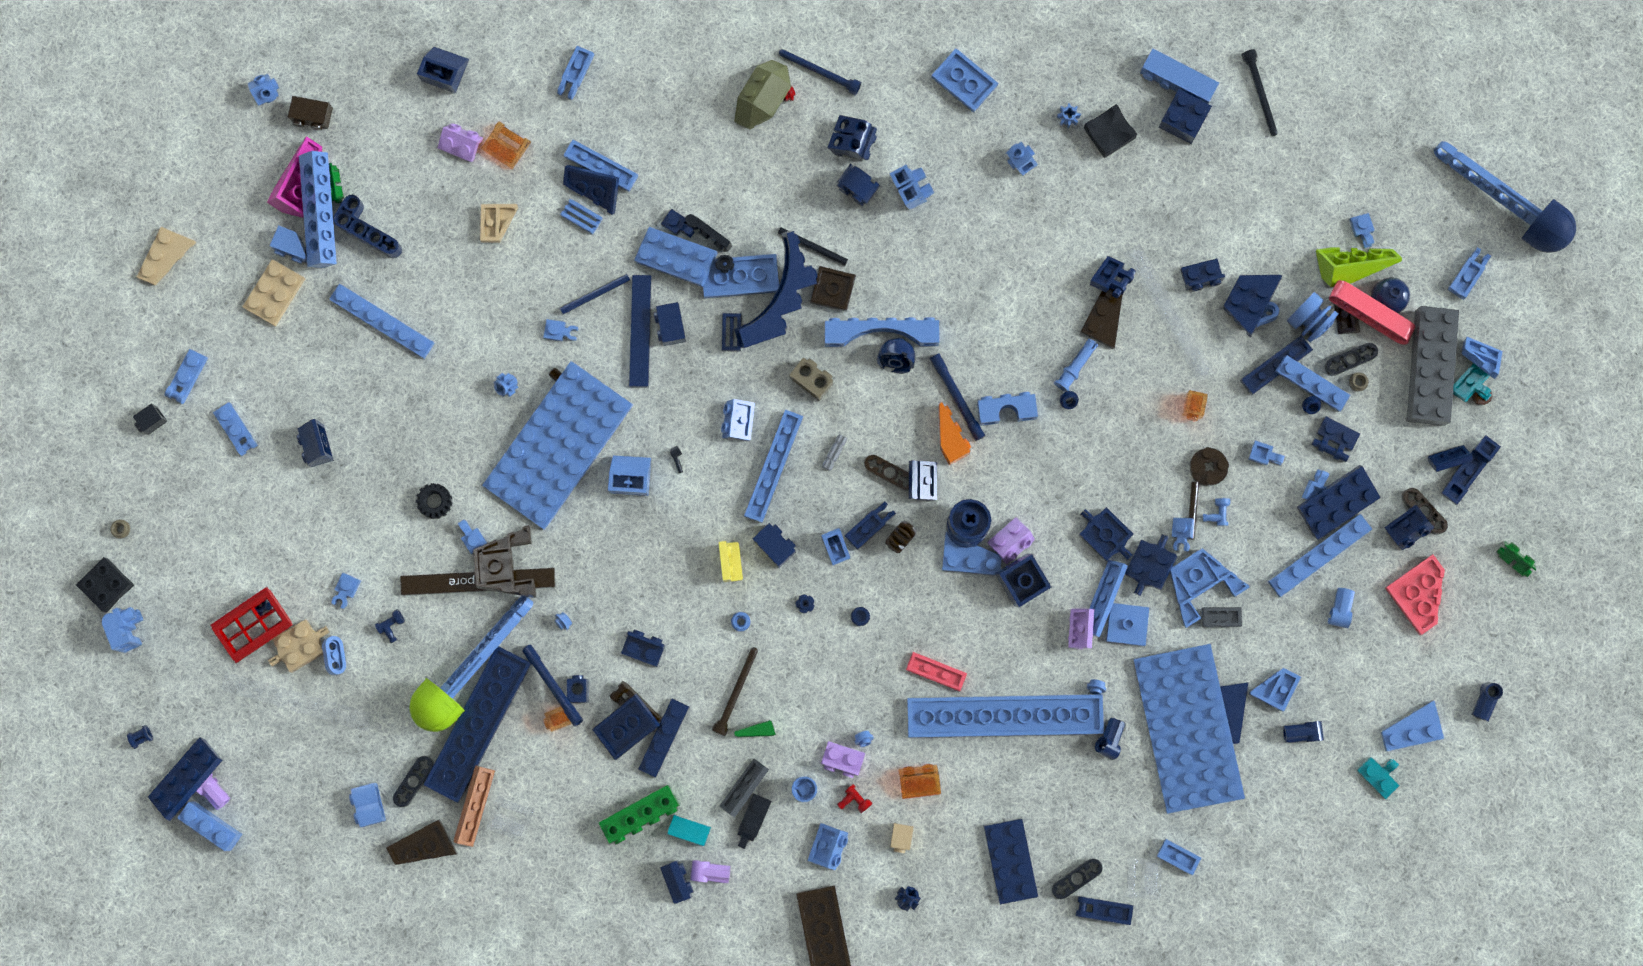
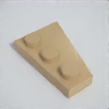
M160 227L137 278L156 285L171 270V267L184 256L187 250L196 244V241Z

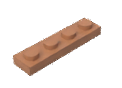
M475 765L453 842L473 847L495 770Z

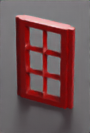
M265 587L210 626L232 660L238 663L293 626L271 590ZM268 600L273 609L260 617L255 607ZM252 611L257 619L244 628L238 619ZM276 612L281 621L268 629L263 619ZM235 621L240 631L227 638L223 629ZM260 623L265 632L252 640L247 630ZM244 634L248 643L236 651L231 641Z

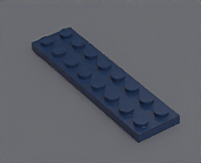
M500 646L495 649L464 707L465 711L458 718L424 786L457 803L460 802L472 779L475 765L479 766L531 667L529 661Z

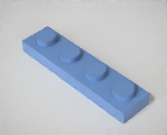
M575 140L571 141L564 153L566 159L587 170L619 177L618 186L630 192L638 178V174Z
M1288 355L1283 357L1275 371L1312 396H1317L1320 401L1338 412H1341L1350 397L1348 393Z
M1108 560L1089 608L1094 609L1093 636L1100 637L1128 567L1124 563Z

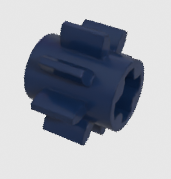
M907 886L906 889L901 887L898 890L895 900H897L899 908L906 911L910 908L915 910L921 899L918 891L910 886Z

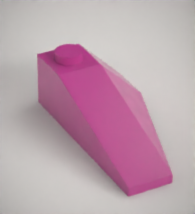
M307 136L294 154L267 201L268 204L280 212L304 218L299 155L310 151L322 152V146Z

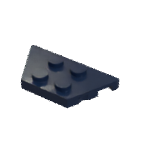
M1240 275L1229 294L1223 309L1228 315L1233 317L1238 326L1241 325L1249 337H1252L1282 280V275Z

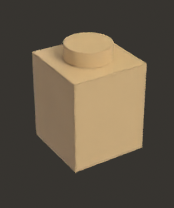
M894 823L890 847L894 848V852L905 853L906 850H910L913 826Z

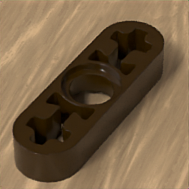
M869 455L865 459L864 466L868 472L904 491H909V484L905 487L902 480L898 479V483L894 481L897 479L899 472L903 473L900 476L903 479L909 477V472L877 455ZM873 459H876V464L879 466L882 463L886 464L883 466L881 474L878 473L879 468L875 466L873 468L869 467V460L873 461ZM893 468L895 476L887 478L884 474L885 469Z
M1409 488L1402 493L1404 504L1409 509L1417 504L1414 500L1409 501L1407 499L1409 497L1407 493H1414V499L1417 502L1420 500L1423 502L1417 506L1419 508L1426 506L1430 511L1426 518L1430 519L1435 515L1436 517L1433 520L1442 523L1440 526L1442 529L1436 530L1434 528L1431 530V533L1436 535L1444 533L1448 528L1446 519L1418 489ZM1432 520L1429 521L1435 527L1436 524Z

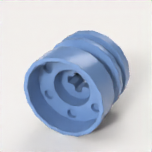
M1315 292L1287 320L1295 329L1301 325L1305 326L1301 334L1302 336L1310 330L1313 333L1307 339L1310 343L1321 337L1331 327L1338 315L1334 311L1330 316H1327L1326 313L1330 310L1331 306L1321 310L1319 307L1324 300Z

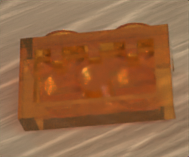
M937 765L907 766L898 770L902 799L941 794Z

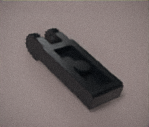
M687 214L685 217L687 225L694 230L699 229L698 233L702 237L714 240L713 244L721 251L723 249L727 251L731 249L732 244L728 239L694 216V214Z

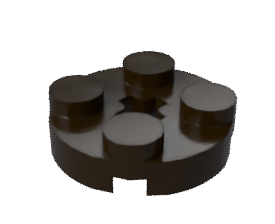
M1206 447L1201 449L1190 460L1191 476L1200 485H1217L1227 476L1229 462L1225 455L1215 448ZM1211 462L1214 470L1205 471L1206 466L1204 464Z

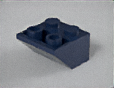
M433 47L423 57L417 75L424 83L456 93L469 59Z

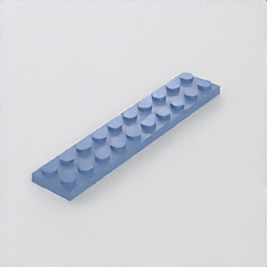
M1103 694L907 698L908 738L1104 734Z

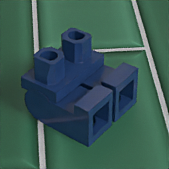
M839 115L834 128L836 133H832L827 148L837 156L848 155L852 158L869 160L871 155L869 150L876 141L877 136L875 134L877 128L865 120ZM842 123L845 124L843 129H841Z

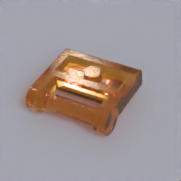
M498 121L481 149L513 169L529 147L531 141L520 137L506 128L505 124ZM502 133L520 145L518 150L498 138L499 134Z

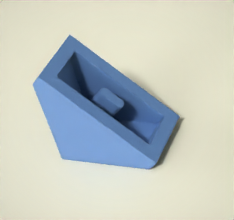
M840 528L821 535L832 565L850 559Z

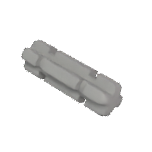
M839 434L837 436L836 443H833L827 459L822 464V467L826 470H832L834 462H836L843 449L842 446L847 442V438Z

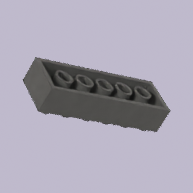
M1420 306L1415 310L1414 325L1416 328L1413 332L1406 422L1445 426L1451 422L1459 310Z

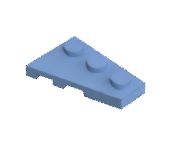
M1431 701L1382 731L1381 735L1385 751L1444 739L1435 701Z

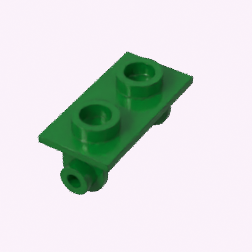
M329 163L332 202L342 203V199H344L342 186L335 184L341 183L339 169L336 165Z
M1504 541L1506 547H1500L1496 551L1499 554L1498 557L1508 565L1515 560L1516 563L1512 568L1521 576L1528 577L1532 573L1531 568L1536 571L1535 560L1527 554L1523 556L1519 552L1520 548L1513 542L1509 544Z

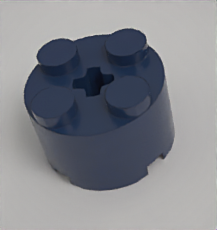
M851 163L840 176L836 185L846 196L851 194L854 201L862 207L864 204L867 205L880 187L877 182L873 183L870 181L871 176L857 166L853 167Z

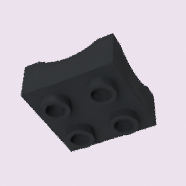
M1117 104L1084 125V130L1104 158L1130 143L1137 136L1136 131L1127 122Z
M103 557L76 586L102 612L107 613L134 584L108 558Z

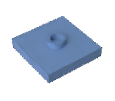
M1113 603L1109 613L1106 642L1146 646L1149 607Z

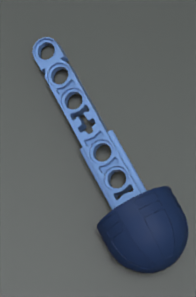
M1442 141L1435 147L1434 154L1445 164H1449L1453 170L1531 225L1521 238L1526 243L1546 253L1560 251L1571 243L1576 233V221L1573 214L1565 206L1553 199L1542 211L1465 154L1458 152V149L1448 142Z

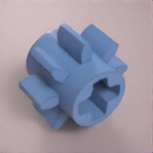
M1068 103L1067 107H1060L1061 113L1057 114V118H1061L1060 125L1065 124L1067 128H1070L1071 124H1078L1077 119L1080 118L1081 114L1077 113V106L1072 107Z
M501 373L496 377L497 380L494 381V388L499 395L503 397L508 395L510 397L516 393L515 390L518 388V382L513 375Z

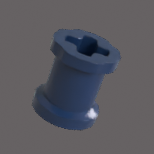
M147 725L142 726V729L134 733L130 732L127 734L128 742L134 749L138 748L140 744L154 739Z

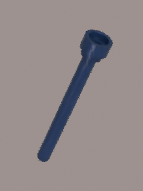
M784 49L779 50L781 57L845 86L846 90H849L848 93L857 95L862 82L856 79L847 80Z

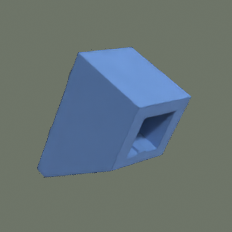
M278 225L270 243L274 253L281 257H285V255L290 256L292 261L302 264V262L307 263L306 249L301 237L296 232Z

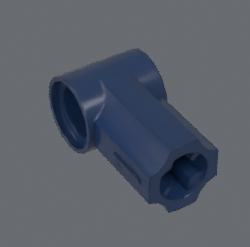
M1491 682L1482 684L1480 695L1471 715L1489 722L1498 699L1503 695L1501 685ZM1491 686L1495 690L1493 696H1489L1488 689Z
M1110 718L1104 735L1095 743L1096 752L1110 760H1115L1121 752L1119 741L1126 723Z
M1322 721L1283 726L1285 743L1324 741Z

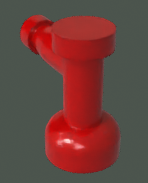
M853 784L845 791L847 795L837 805L843 810L847 804L855 800L859 805L858 811L862 814L873 803L869 799L864 800Z

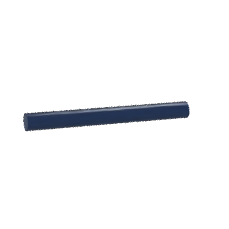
M625 274L562 306L560 310L564 315L630 281L628 274Z

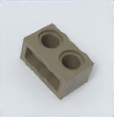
M803 357L789 374V378L820 401L833 385V379H831L833 376L826 370H819L817 368L818 365L812 359L806 360ZM801 369H809L810 374L802 376L800 374ZM823 380L826 384L824 387L818 388L815 386V382Z

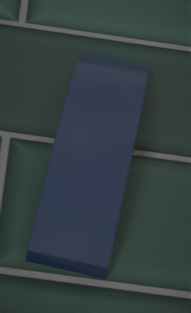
M1485 435L1470 452L1473 461L1459 466L1441 494L1455 505H1458L1468 492V488L1486 464L1493 459L1501 446Z

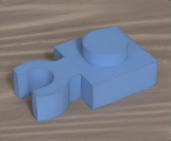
M547 319L543 338L563 342L565 336L571 341H576L577 338L571 336L570 332L573 330L578 331V327L569 326L565 328L566 322Z
M1173 518L1172 537L1177 538L1173 545L1175 551H1179L1181 544H1184V551H1189L1190 545L1187 542V538H1193L1194 519Z
M342 573L334 589L339 594L333 597L331 604L335 605L337 600L341 599L343 603L340 608L345 609L348 604L347 597H354L361 580Z

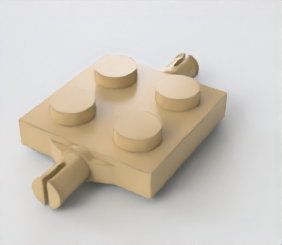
M305 619L273 638L272 640L278 654L268 659L270 665L273 667L283 661L289 672L293 673L322 656L323 650L320 638L330 633L327 626L316 632L312 629L308 620Z

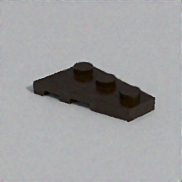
M1110 288L1107 293L1101 291L1080 332L1115 349L1123 294L1119 298H1114L1112 296L1114 289Z
M440 819L386 847L395 865L458 854Z

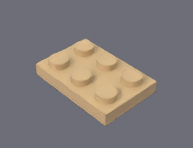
M272 259L242 307L270 324L277 326L305 281V278Z

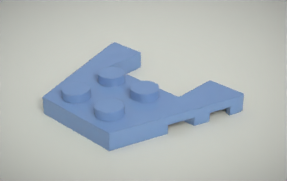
M1203 548L1172 567L1170 571L1185 628L1201 619L1191 600L1219 582L1224 581L1233 597L1250 588L1247 583L1240 580L1237 575L1230 572Z

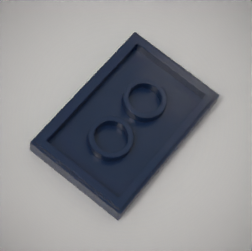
M636 694L592 730L614 760H617L659 727L660 724Z

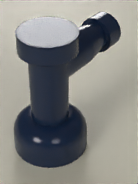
M399 609L392 612V617L375 624L377 631L380 634L384 632L390 643L397 641L390 626L395 623L399 625L405 623V619Z

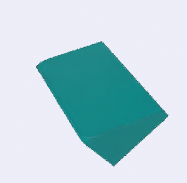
M674 815L667 834L705 846L711 827Z

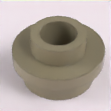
M1360 372L1354 373L1349 379L1350 387L1357 392L1365 390L1369 384L1367 376ZM1360 379L1362 384L1357 385L1355 380Z
M122 519L114 521L110 528L111 534L118 539L127 537L130 533L129 523ZM123 526V532L119 533L118 528Z

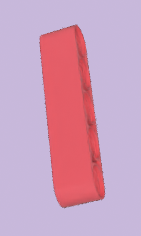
M1337 281L1329 296V300L1333 304L1399 344H1408L1416 328L1411 321L1345 281Z

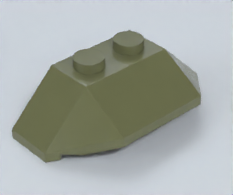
M770 60L755 68L737 98L735 123L751 130L754 126L762 124L774 116L791 88L789 70L786 65Z

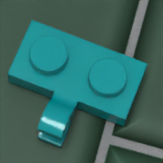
M1473 363L1455 382L1453 394L1466 402L1477 392L1482 399L1487 401L1492 395L1490 394L1491 389L1483 385V383L1490 376Z
M1370 757L1356 770L1384 799H1387L1400 786L1389 775L1399 766L1394 759H1390L1381 767Z

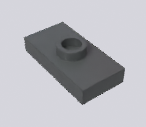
M1202 607V627H1242V607Z

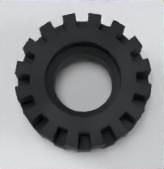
M431 483V485H424L425 487L421 488L420 493L416 495L418 497L416 500L418 510L431 519H439L441 516H446V513L451 510L450 506L453 504L450 492L440 484ZM432 494H438L441 497V504L437 508H430L427 504V500Z

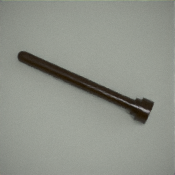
M756 647L751 648L720 721L718 720L712 727V731L726 736L729 730L727 722L758 653Z

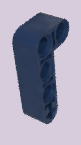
M356 195L346 196L333 217L334 223L338 228L390 258L399 257L402 253V247L399 242L359 219L364 210L363 202ZM353 202H358L355 208H350ZM343 218H348L345 224H340ZM359 227H364L361 233H356ZM375 236H380L378 242H372ZM387 243L391 247L395 246V249L389 250V248L385 244Z

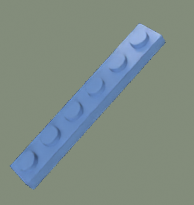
M341 284L337 286L329 298L330 301L423 359L426 358L435 344L430 339Z
M788 410L784 411L744 517L763 523L801 425L802 415Z
M1359 514L1268 581L1276 594L1282 597L1370 532L1372 528L1364 517Z

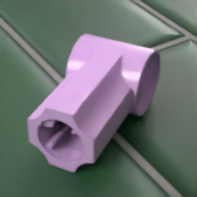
M211 774L198 788L197 792L202 796L204 795L213 807L219 810L231 798L217 783L216 777L213 778V774Z
M693 860L690 880L729 883L731 866Z

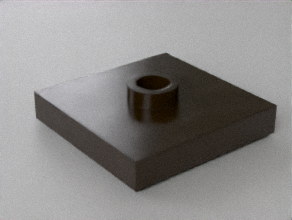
M819 266L816 279L817 284L814 285L810 303L847 312L856 275Z

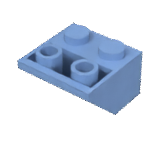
M613 455L609 471V493L649 496L651 458Z

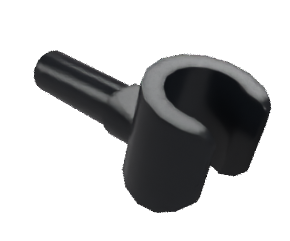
M675 446L670 450V454L680 474L683 473L678 457L682 455V452L678 446Z

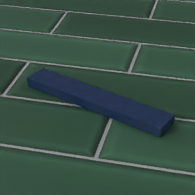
M632 275L629 387L649 388L651 275Z

